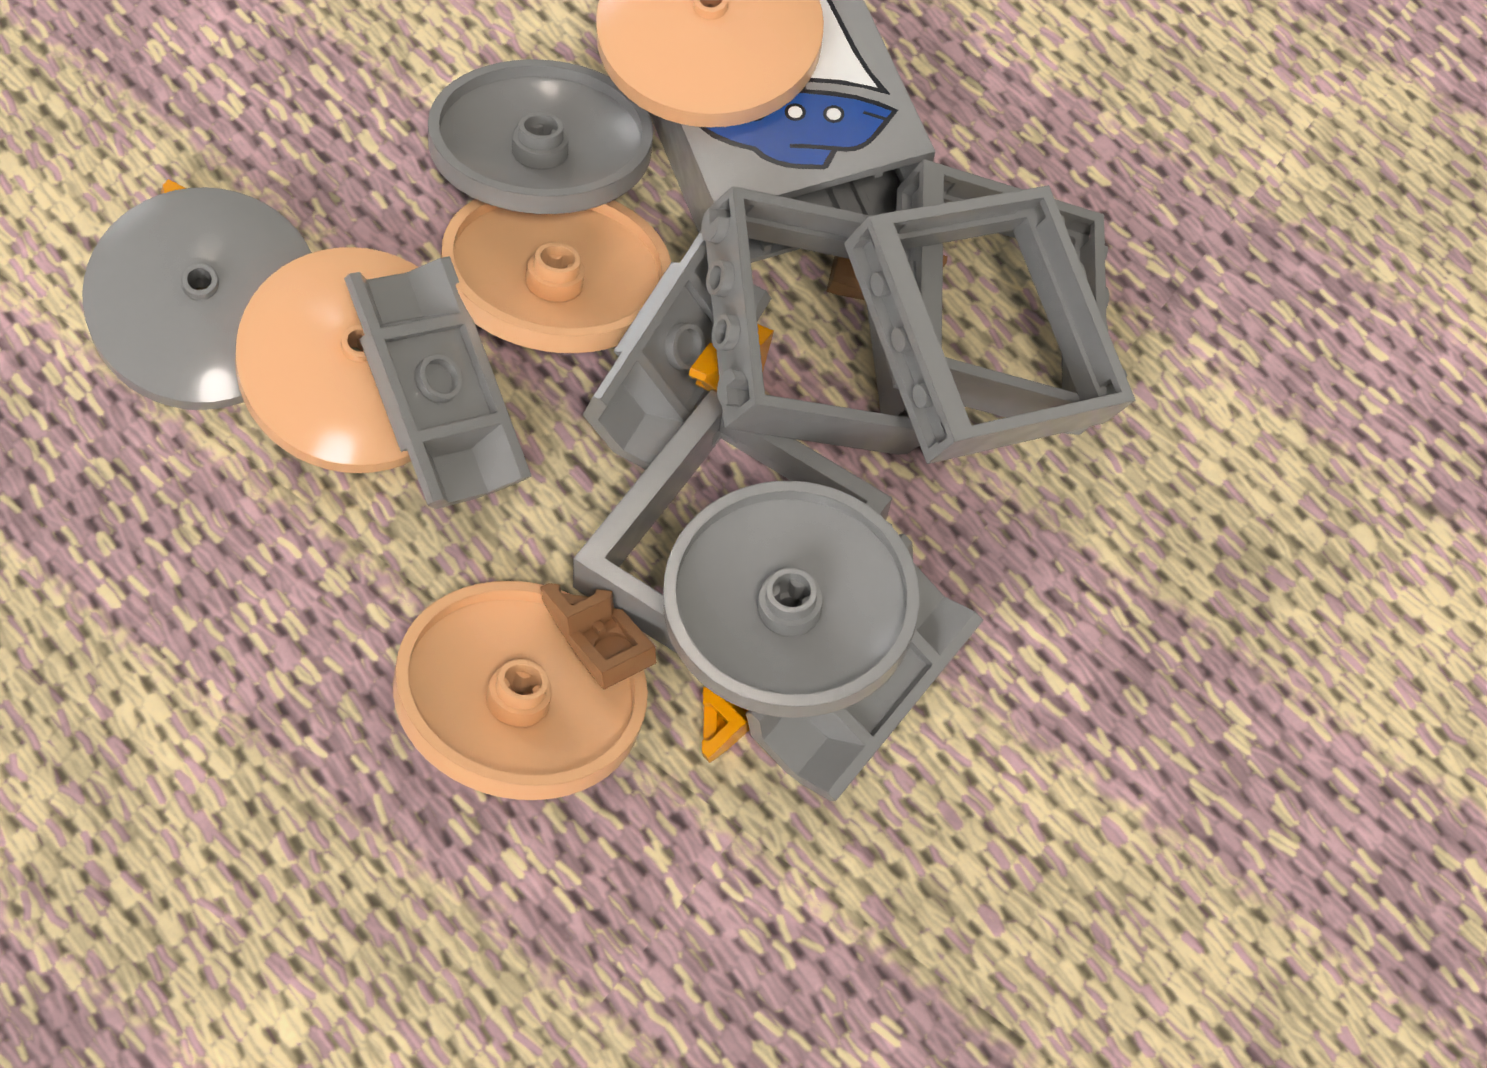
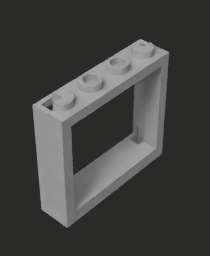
M923 159L897 188L896 211L1023 189ZM1055 199L1061 216H1064L1065 226L1079 261H1081L1086 270L1087 281L1100 313L1106 320L1109 290L1106 287L1105 260L1108 246H1105L1104 214ZM1013 231L999 233L1016 238ZM943 243L904 250L942 347ZM1063 356L1062 389L945 357L964 407L1007 418L1080 401ZM892 373V387L898 389L897 383ZM1089 427L1065 433L1080 435Z
M1049 185L870 215L844 242L845 249L927 464L1104 424L1136 401L1127 380L1128 375L1122 368L1108 333L1107 322L1100 313L1087 281L1086 270L1081 261H1079L1066 229L1064 216L1060 214ZM1013 231L1080 401L971 425L904 250Z
M732 186L703 213L701 234L704 241H706L708 260L706 287L712 300L714 320L712 343L717 350L719 370L717 396L722 404L724 429L897 455L908 454L920 446L911 420L908 418L909 415L900 391L892 387V370L868 307L881 413L765 395L748 238L849 259L844 242L870 215Z
M711 389L573 558V588L588 597L594 595L596 589L612 591L615 609H623L642 632L676 652L666 628L663 594L621 569L620 565L696 472L720 439H723L791 481L820 484L847 493L870 506L885 520L888 516L892 497L796 439L724 429L722 404L718 400L717 392Z

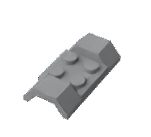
M701 231L681 262H671L614 350L618 359L583 413L586 420L614 453L645 470L709 393V391L698 387L695 384L697 380L689 376L691 366L706 346L712 343V328L714 324L711 295L706 287L708 273L706 241L702 238ZM753 284L758 321L772 298L766 290Z
M450 256L439 258L402 274L368 280L360 272L347 275L344 279L365 334L360 338L362 348L400 451H408L427 505L434 509H439L497 492L531 477L476 325L456 288L459 280Z
M899 534L913 560L911 540L905 534ZM916 565L915 569L920 590V606L915 632L903 661L894 674L880 688L858 703L824 715L790 718L770 716L750 710L746 713L751 737L787 774L829 801H836L983 622V619L976 611L945 597Z

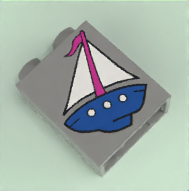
M820 0L824 25L822 48L816 69L802 91L789 103L770 115L741 125L710 128L675 123L649 112L698 233L701 231L703 213L732 186L866 215L894 212L897 208V188L923 159L934 161L935 149L864 0ZM748 238L751 263L799 249Z

